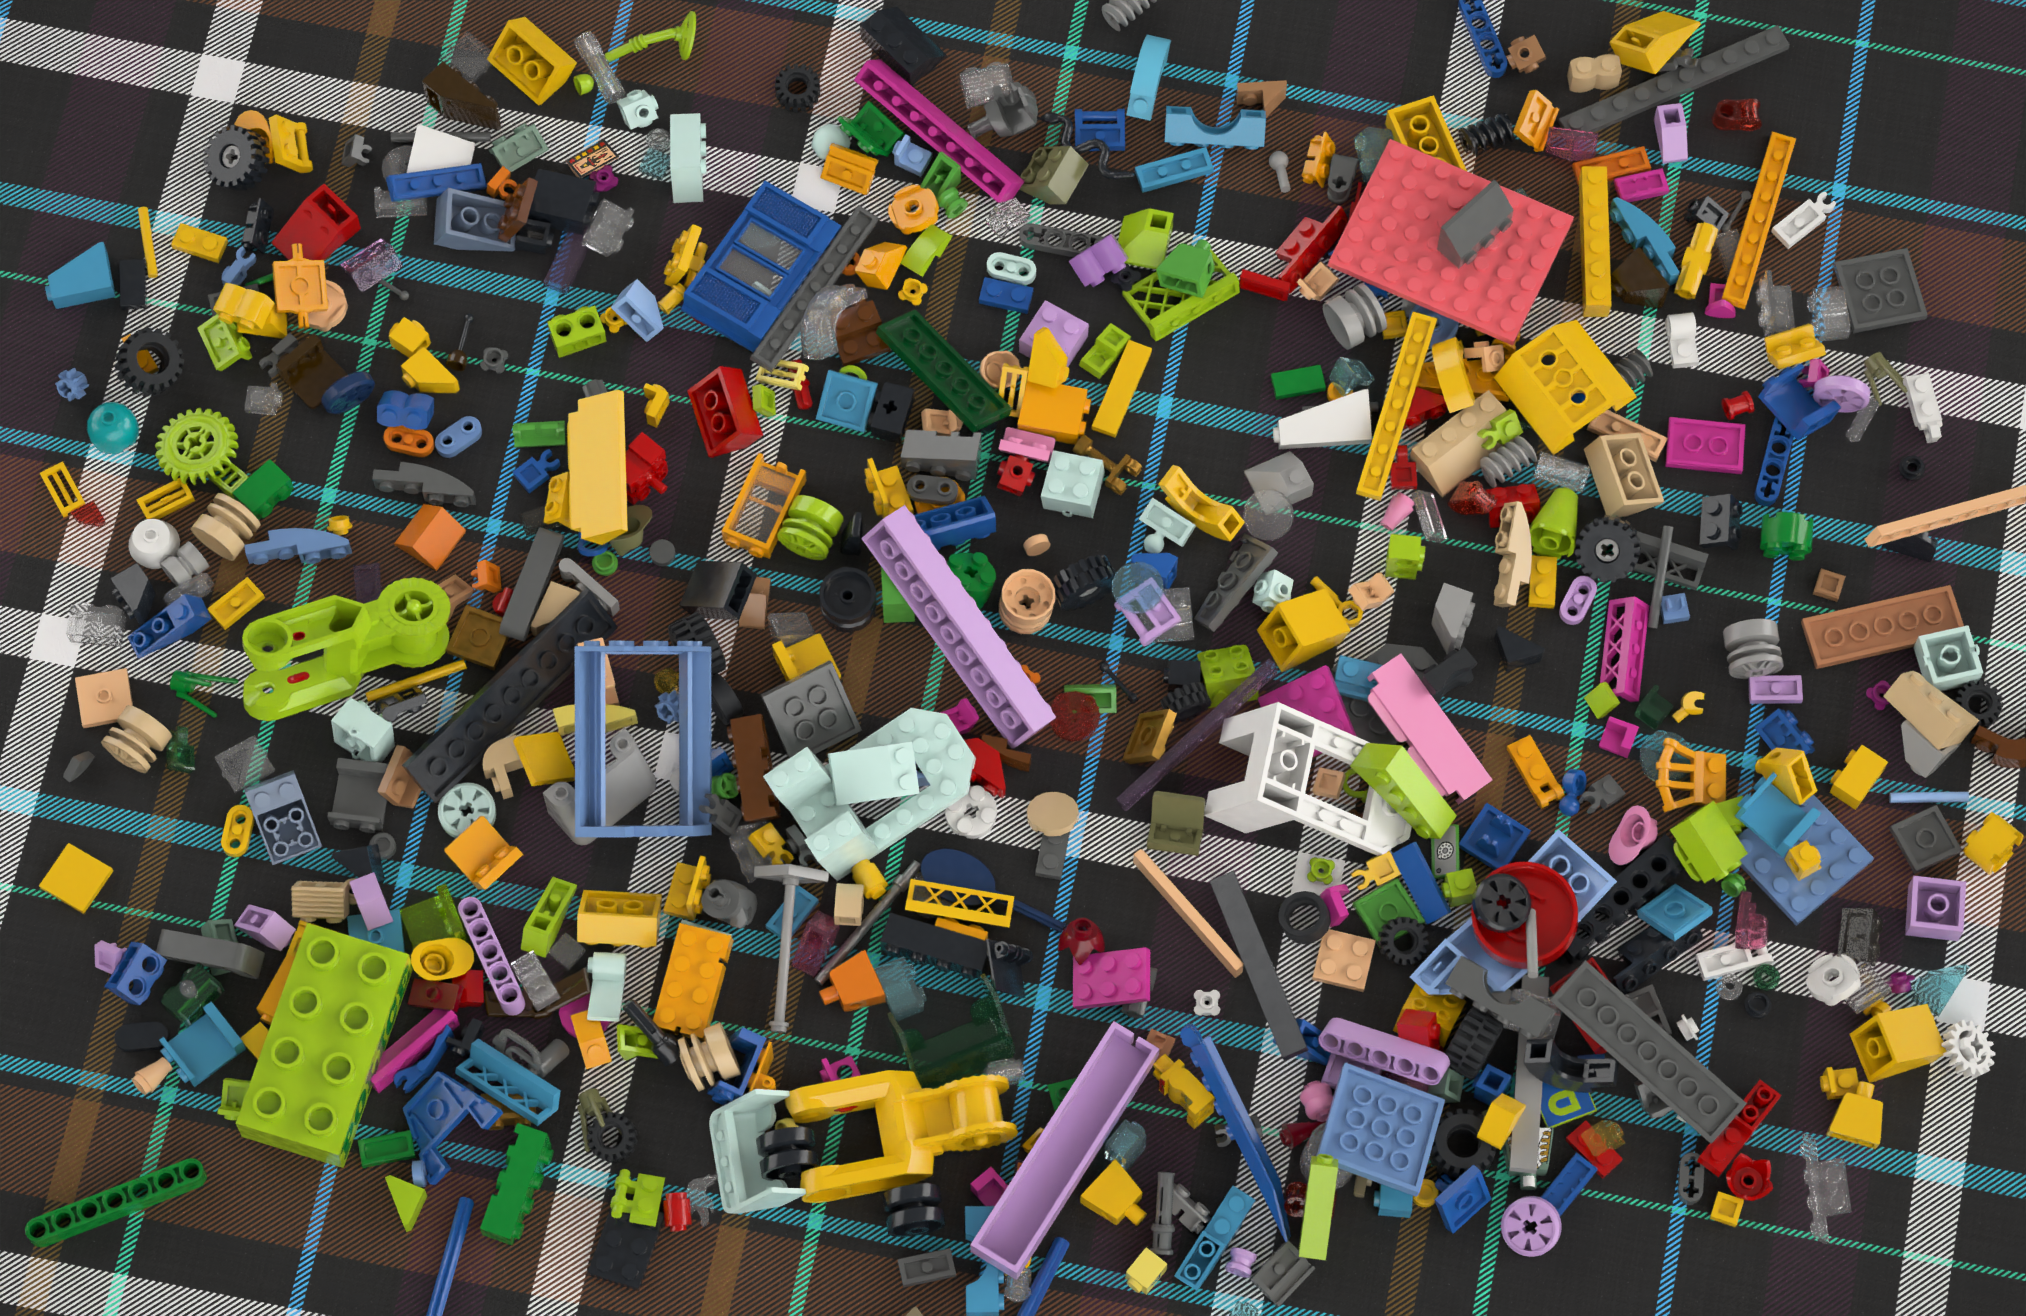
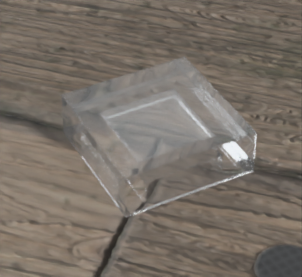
M565 933L548 953L569 971L586 952V949Z

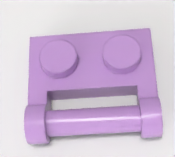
M1152 577L1114 604L1118 611H1122L1137 632L1143 647L1149 645L1157 637L1182 621ZM1135 600L1154 626L1149 632L1130 606Z

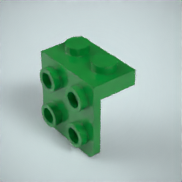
M870 101L865 104L853 120L841 115L837 118L842 124L840 129L851 137L853 135L859 140L857 145L865 152L869 153L870 151L875 156L881 154L887 157L892 152L898 140L901 141L906 135Z

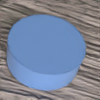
M423 1160L412 1161L413 1183L415 1186L425 1187L427 1185L425 1162Z

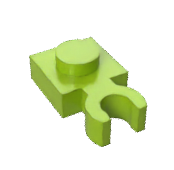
M1509 409L1490 421L1492 428L1481 429L1477 436L1483 439L1488 436L1487 441L1481 446L1484 449L1490 450L1496 443L1504 445L1522 434L1523 431L1516 412Z

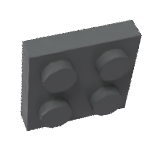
M1937 805L1900 821L1889 828L1914 874L1962 851Z

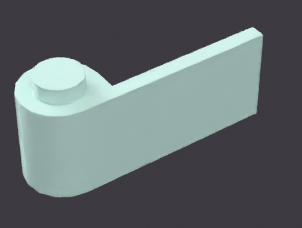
M594 952L593 957L588 958V973H592L593 980L587 1020L620 1021L626 977V953Z

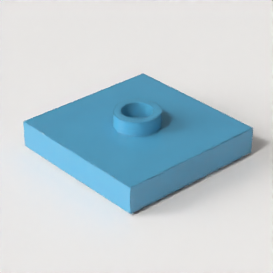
M828 370L816 420L866 432L878 383Z
M1674 884L1637 910L1638 918L1673 941H1676L1711 916L1713 910L1711 906L1679 885Z
M400 909L389 910L393 922L370 931L367 929L362 914L347 916L349 936L405 953Z

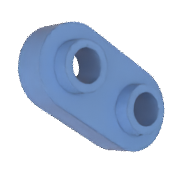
M472 416L463 417L438 434L435 439L437 452L445 458H451L478 441L482 435V427L479 420ZM467 425L473 426L471 430L467 431L464 429ZM445 440H452L451 444H444Z

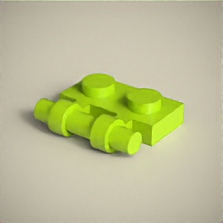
M620 1170L614 1184L616 1193L612 1197L610 1204L612 1217L620 1218L622 1212L630 1213L629 1222L656 1227L665 1178L639 1173L636 1182L630 1180L629 1170ZM626 1193L634 1194L633 1201L626 1199Z

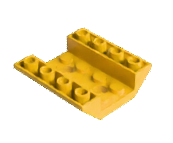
M1577 320L1557 324L1513 353L1494 377L1497 384L1553 455L1574 441L1573 433L1610 407L1618 411L1637 397ZM1552 355L1556 360L1552 365H1544L1541 362L1543 357ZM1576 393H1582L1586 398L1582 403L1577 404L1571 400L1572 396Z

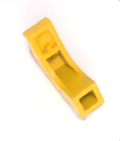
M1456 337L1432 345L1434 365L1449 413L1473 406L1475 402L1463 362L1464 346L1462 341H1458Z
M1172 465L1158 484L1167 495L1165 500L1175 511L1202 531L1216 538L1231 542L1245 523L1233 506L1219 503L1203 494L1179 466Z

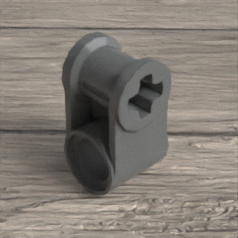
M1333 154L1327 197L1332 203L1342 204L1348 200L1352 182L1357 171L1358 158Z

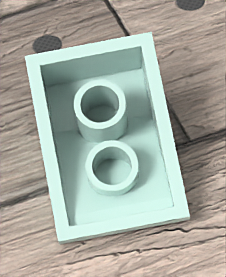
M912 741L828 754L835 806L920 794Z

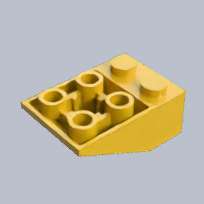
M1662 11L1625 25L1610 41V45L1615 55L1619 56L1620 64L1656 74L1701 24L1699 21Z

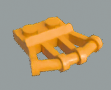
M1665 738L1663 752L1659 762H1656V770H1658L1656 788L1659 789L1664 806H1662L1664 813L1690 804L1705 806L1712 801L1716 804L1726 801V754L1693 751L1672 738ZM1673 752L1689 759L1690 764L1671 763L1670 760ZM1669 771L1690 773V782L1669 780ZM1670 789L1690 791V797L1674 802Z

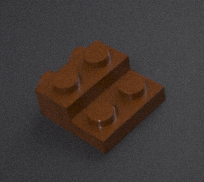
M860 299L855 301L851 308L843 310L842 307L832 309L828 316H825L826 326L843 367L891 351V348L876 334L878 326L882 325V321L873 300L867 302L866 299Z

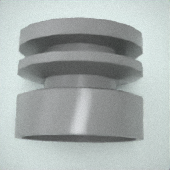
M1363 283L1356 285L1354 290H1347L1345 292V299L1339 295L1323 304L1324 317L1332 334L1342 347L1347 350L1364 342V334L1368 337H1373L1376 335V332L1379 333L1387 329L1386 317L1379 301Z
M1750 619L1731 624L1724 629L1725 648L1731 652L1727 656V661L1730 664L1728 668L1729 674L1732 677L1748 679L1750 677L1769 676L1783 668V659L1780 657L1782 654L1781 649L1775 646L1780 641L1775 621L1770 619Z

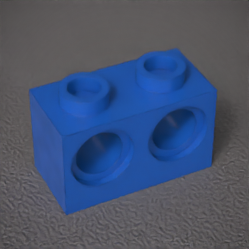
M131 942L106 983L105 988L129 1004L141 1005L149 997L150 988L154 981L162 975L164 971L163 966L167 959L144 943ZM146 958L147 966L143 969L142 962ZM133 981L134 986L132 991L130 992L129 983Z

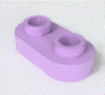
M1579 576L1572 582L1559 610L1560 618L1565 623L1576 625L1584 619L1597 591V585L1593 579L1588 576ZM1585 589L1587 594H1581L1578 590ZM1574 610L1576 615L1571 616L1568 614V611Z

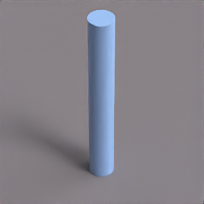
M1969 792L1889 793V802H1969Z

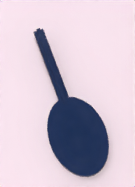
M939 849L930 852L922 860L921 874L924 881L1003 894L995 890V881L989 869L981 861L965 852L953 849ZM931 888V890H932L934 893H937L938 891L941 890V889ZM945 890L938 895L952 903L958 901L952 891ZM956 892L960 899L966 895L965 893ZM970 895L963 900L965 906L983 904L976 895ZM983 897V899L985 900V902L989 901L990 899H993V898ZM1014 899L1012 910L1060 933L1062 932L1065 923ZM995 900L996 902L1006 907L1008 906V901L1006 900Z

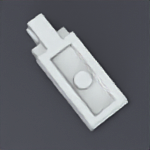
M1926 373L1906 376L1903 379V385L1908 390L1906 395L1915 427L1918 426L1919 430H1924L1927 443L1937 442L1942 437L1940 431L1942 418L1930 375Z

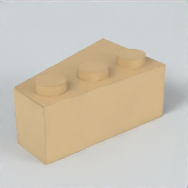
M1915 671L1901 674L1883 696L1937 750L1961 743L1979 722L1976 717Z

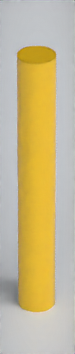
M140 207L138 208L147 273L149 278H155L158 276L148 208Z

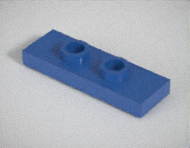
M1576 1152L1540 1198L1550 1202L1561 1217L1598 1169Z

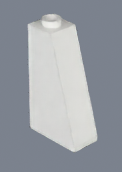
M1368 389L1360 390L1280 419L1277 427H1273L1274 443H1278L1279 449L1370 444L1372 432Z

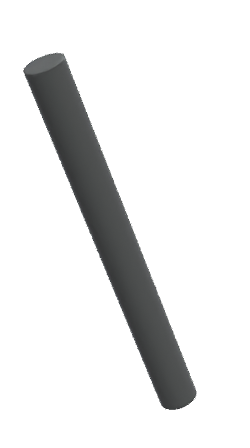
M416 132L391 133V142H414ZM444 132L470 142H491V132Z
M1663 526L1648 628H1658L1673 527Z

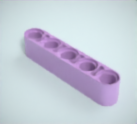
M466 897L458 905V911L502 1010L508 1015H518L525 1007V1000L481 902L475 897ZM470 911H477L474 915H467ZM480 932H487L482 937H476ZM489 954H497L495 957L491 959L486 958ZM500 975H507L503 980H496ZM509 997H517L512 1002H506Z
M1332 1018L1319 1036L1320 1046L1328 1052L1428 1085L1438 1084L1450 1065L1448 1056L1439 1050L1341 1018Z

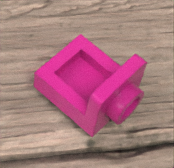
M967 698L961 699L956 707L940 712L949 716L960 735L970 732L979 719L975 708Z

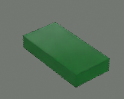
M1321 365L1271 374L1276 400L1326 390Z
M410 1130L358 1140L363 1168L416 1158Z

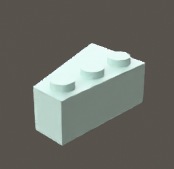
M700 113L670 114V170L673 203L703 202V174H707L706 159H702V156H706V141H702V138H706V123H701Z

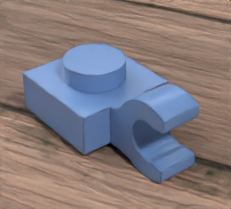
M240 247L236 252L237 260L223 271L221 279L223 286L225 283L240 286L247 276V270L255 264L256 255L252 253L249 258L244 259L242 257L246 251L244 247Z

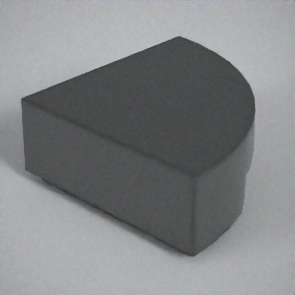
M89 751L73 756L63 777L69 782L75 780L87 769L95 756Z

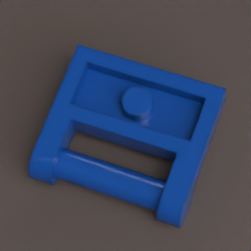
M1075 109V146L1088 140L1099 139L1106 142L1110 151H1125V109H1117V111H1082V109ZM1083 121H1117V124H1083ZM1095 148V149H1091V150H1089V151H1100V150L1097 149V148Z

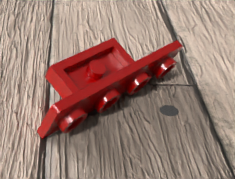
M1337 206L1324 223L1305 217L1275 252L1278 259L1289 263L1278 278L1279 280L1291 283L1290 294L1299 285L1297 281L1307 276L1344 232L1349 219L1341 206Z

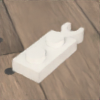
M1826 192L1818 196L1815 204L1808 199L1772 228L1771 232L1787 249L1791 248L1826 219L1824 213L1833 211L1836 205L1835 201L1829 205L1822 202L1827 196Z

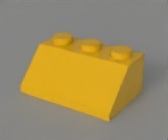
M526 17L508 20L487 58L493 66L538 105L545 102L568 80L577 64L573 58Z
M583 890L577 914V942H584L588 945H596L598 943L611 944L617 947L624 945H637L641 948L657 946L662 894Z

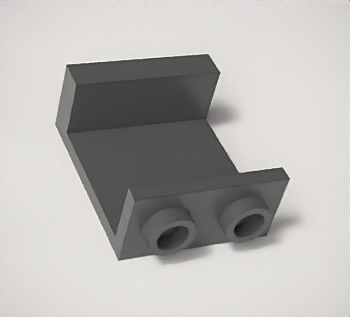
M338 758L336 768L339 776L332 812H328L327 816L330 825L340 830H348L349 827L359 828L360 831L365 833H374L375 830L382 831L388 800L380 795L377 790L388 767L387 763Z

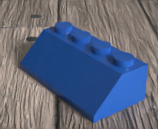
M985 495L914 515L916 522L924 533L930 537L931 543L937 551L943 546L950 544L953 546L961 545L965 540L986 538L990 533L996 532L995 512Z

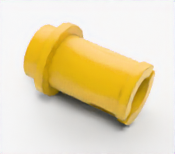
M680 283L672 285V290L657 302L658 307L666 315L670 314L682 300L684 301L686 288Z

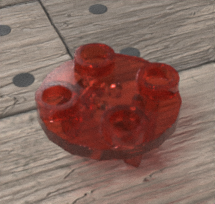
M1077 691L1061 693L1055 697L1050 707L1056 718L1049 725L1056 735L1064 740L1073 742L1084 740L1096 731L1100 721V713L1094 697Z

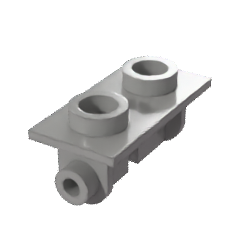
M1174 1183L1172 1214L1176 1216L1182 1209L1185 1213L1178 1220L1192 1233L1195 1231L1199 1234L1205 1228L1202 1223H1209L1212 1219L1208 1215L1210 1211L1200 1202L1196 1204L1189 1197L1190 1192L1183 1185H1176Z

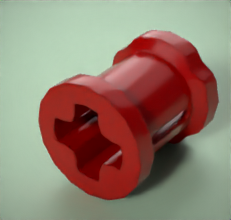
M1744 391L1740 396L1732 399H1722V408L1727 419L1732 420L1741 413L1754 412V403L1748 391Z

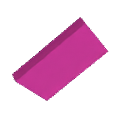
M1669 417L1665 467L1742 474L1745 424Z

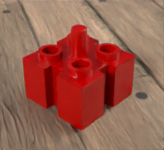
M641 432L625 452L627 501L632 505H635L639 500L643 501L649 495L650 486L660 494L667 490V486L662 482L668 473L665 450Z

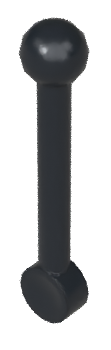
M1102 662L1100 670L1106 672L1128 696V700L1135 704L1138 701L1136 694L1131 693L1109 669L1110 666L1107 662Z

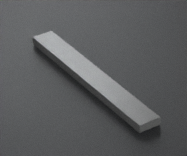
M1524 975L1522 977L1520 1003L1533 996L1548 1005L1549 977L1538 976L1537 978H1529L1528 975ZM1546 1031L1544 1032L1542 1038H1537L1536 1036H1534L1533 1039H1545ZM1518 1032L1514 1099L1525 1104L1526 1108L1511 1133L1509 1171L1536 1174L1543 1082L1534 1077L1526 1068L1524 1058L1526 1043L1529 1038Z

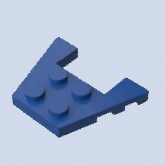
M438 1071L403 1107L412 1137L417 1141L420 1149L418 1155L420 1160L425 1162L428 1173L426 1178L429 1184L436 1185L451 1169L437 1150V1146L469 1112L480 1127L487 1130L503 1114V1111L447 1074Z

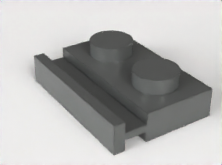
M1288 1240L1250 1277V1280L1276 1307H1279L1312 1273L1315 1267L1306 1258L1299 1257V1250Z

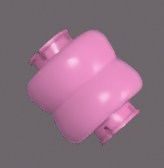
M1313 1081L1304 1086V1090L1300 1094V1100L1305 1106V1112L1309 1119L1320 1122L1327 1120L1333 1100L1332 1089L1329 1084Z

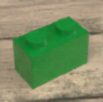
M269 459L235 489L232 494L236 501L243 504L259 520L267 517L280 500H286L294 487L291 478Z

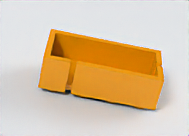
M679 923L653 1021L661 1030L678 1035L679 1029L677 1027H680L682 1036L691 1038L690 1034L695 1033L700 1041H706L704 1029L711 1026L726 967L724 964L719 963V960L721 959L722 962L728 963L734 941L730 935Z

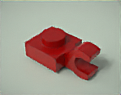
M1398 445L1396 462L1392 463L1390 470L1391 490L1417 489L1416 462H1408L1407 445Z

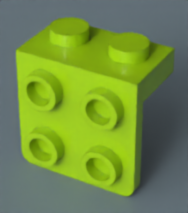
M1234 645L1228 648L1207 650L1197 654L1198 661H1201L1200 669L1205 689L1211 700V706L1208 708L1258 700L1257 674L1246 645Z

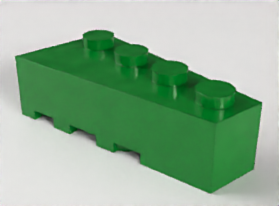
M517 1123L514 1130L518 1134L516 1144L509 1145L506 1153L507 1169H502L497 1179L496 1189L499 1190L498 1195L492 1194L480 1227L483 1236L512 1246L515 1239H520L523 1233L524 1224H522L525 1214L529 1215L533 1208V1193L535 1189H540L544 1179V1175L541 1173L545 1164H550L554 1154L547 1133Z

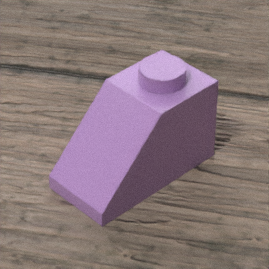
M250 904L234 925L237 929L265 946L279 951L290 943L292 935L296 930L275 911Z

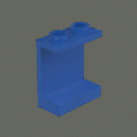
M1802 364L1794 368L1789 366L1778 377L1771 376L1763 383L1764 389L1758 396L1797 441L1830 423L1841 409V406L1835 400L1821 407L1798 382L1796 378L1804 369Z
M743 1027L730 1036L729 1042L731 1047L745 1054L740 1066L741 1075L736 1076L733 1086L721 1080L714 1086H711L706 1094L713 1096V1101L726 1105L743 1096L766 1041L765 1037Z

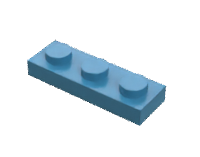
M1206 147L1135 167V174L1142 193L1214 172Z

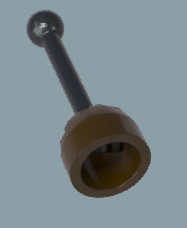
M470 313L464 316L465 325L458 349L450 352L447 357L446 366L455 371H463L467 365V356L463 352V347L470 323L474 321V316Z

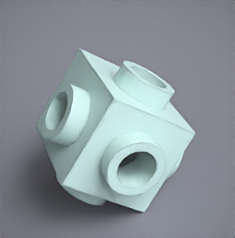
M645 90L631 91L627 94V97L617 101L624 122L630 129L646 127L652 123V120L658 118L655 111L659 109L654 96H650Z
M1275 569L1262 573L1254 586L1252 602L1260 606L1263 611L1271 613L1278 603L1291 599L1294 580Z

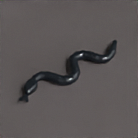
M1054 112L1045 113L1041 117L1037 116V121L1041 120L1051 125H1056L1059 122L1064 124L1060 142L1061 146H1071L1079 155L1091 149H1099L1098 171L1103 177L1113 180L1134 177V174L1129 172L1108 171L1107 163L1110 157V148L1105 141L1092 139L1077 146H1072L1070 139L1073 125L1068 117Z

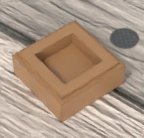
M1820 569L1813 595L1837 602L1846 576Z

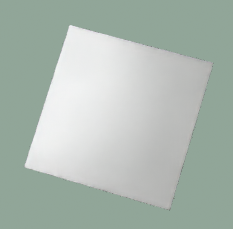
M418 124L407 173L471 165L475 143Z

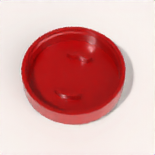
M1535 862L1510 863L1491 872L1487 877L1494 874H1508L1519 879L1529 892L1531 908L1536 910L1538 967L1547 965L1559 958L1571 945L1578 927L1577 900L1569 883L1557 871ZM1500 899L1496 902L1497 906H1502L1504 909V906L1507 905V902L1501 901ZM1471 906L1472 927L1481 948L1491 958L1505 966L1527 969L1526 921L1511 932H1493L1485 928L1477 920Z

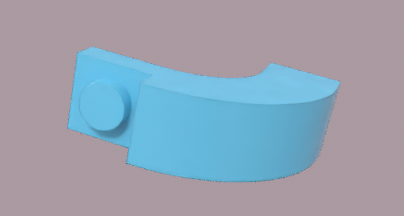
M1151 35L1145 37L1132 81L1127 116L1149 121L1152 119L1162 71L1167 63L1171 40Z

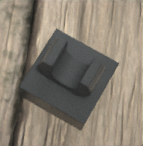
M355 134L345 142L341 165L351 167L355 163L361 166L369 163V159L364 158L361 154L362 152L368 154L372 151L369 145H363L364 137Z

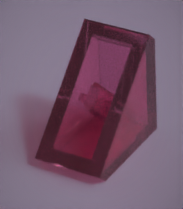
M1549 127L1545 152L1568 161L1595 158L1598 133Z

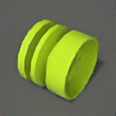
M798 495L794 498L788 511L790 518L783 521V528L779 530L777 538L782 545L798 555L813 560H824L829 553L828 549L833 544L831 537L837 535L843 523V516L837 509L822 500L811 496Z

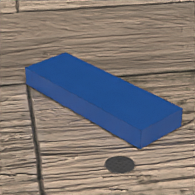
M1413 842L1391 854L1427 925L1452 912L1417 842Z

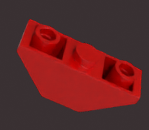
M1416 387L1403 429L1416 428L1424 420L1429 418L1437 419L1444 415L1447 411L1444 396Z
M979 738L964 740L976 757L970 782L976 781L980 783L985 791L989 792L992 796L998 795L1003 799L1006 795V786L999 751Z

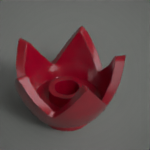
M1078 918L1070 922L1064 928L1059 938L1058 952L1069 947L1079 965L1083 964L1093 949L1099 953L1105 952V942L1101 930L1094 922L1087 918Z

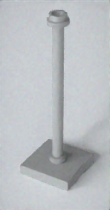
M792 864L755 866L754 877L783 882L782 885H785L774 1021H770L769 1026H771V1032L786 1033L787 1028H789V1023L785 1022L795 888L799 884L828 882L829 872Z

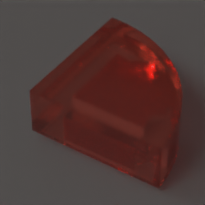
M93 500L70 512L72 517L80 524L93 527L106 524Z

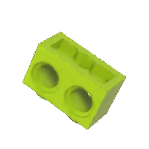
M595 305L581 307L568 315L555 316L551 321L547 322L549 333L559 358L607 342L605 330ZM585 323H593V324H594V325H593L592 327H590V328H584V327H582ZM562 331L570 332L567 336L558 335Z
M1390 534L1385 577L1416 579L1417 571H1422L1425 557V546H1421V537Z

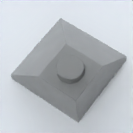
M1290 451L1244 471L1266 515L1312 496L1314 483L1303 462Z
M1905 720L1901 725L1905 761L1910 764L1911 769L1916 774L1924 778L1935 772L1961 745L1959 743L1937 750L1908 720Z

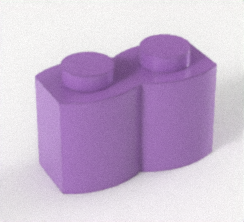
M1111 233L1070 259L1069 263L1084 286L1091 284L1092 287H1095L1105 280L1104 274L1109 271L1115 274L1126 267L1124 262L1128 260V256L1114 234Z

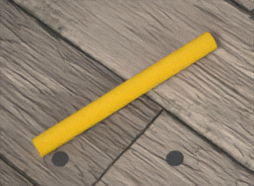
M464 659L368 691L365 694L368 702L401 690L467 669Z

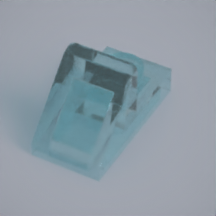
M1340 357L1337 360L1329 376L1330 381L1343 397L1357 385L1369 386L1375 380L1361 360Z

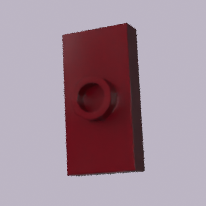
M414 978L408 1004L414 1007L442 1011L452 1010L457 1013L464 987L458 984Z

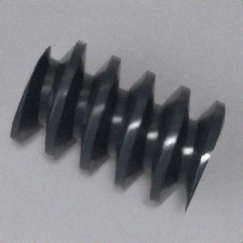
M1505 112L1503 115H1495L1494 119L1489 117L1486 118L1485 122L1478 121L1476 126L1470 124L1467 126V129L1462 127L1458 130L1462 148L1466 153L1471 151L1474 156L1478 155V147L1483 152H1487L1486 144L1495 149L1496 140L1502 146L1505 145V137L1510 142L1514 141V129L1509 116Z

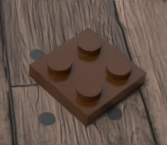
M529 177L523 184L517 185L513 194H508L504 202V207L506 208L505 215H502L498 223V228L500 229L498 239L508 242L526 224L538 181Z

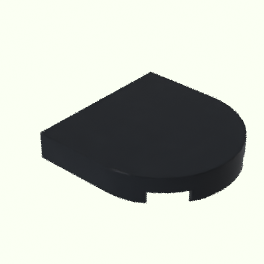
M1926 531L1884 543L1881 548L1931 562L1938 542L1935 538H1929Z

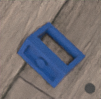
M1170 553L1133 554L1131 557L1130 579L1141 585L1152 577L1166 596L1177 575L1178 557Z

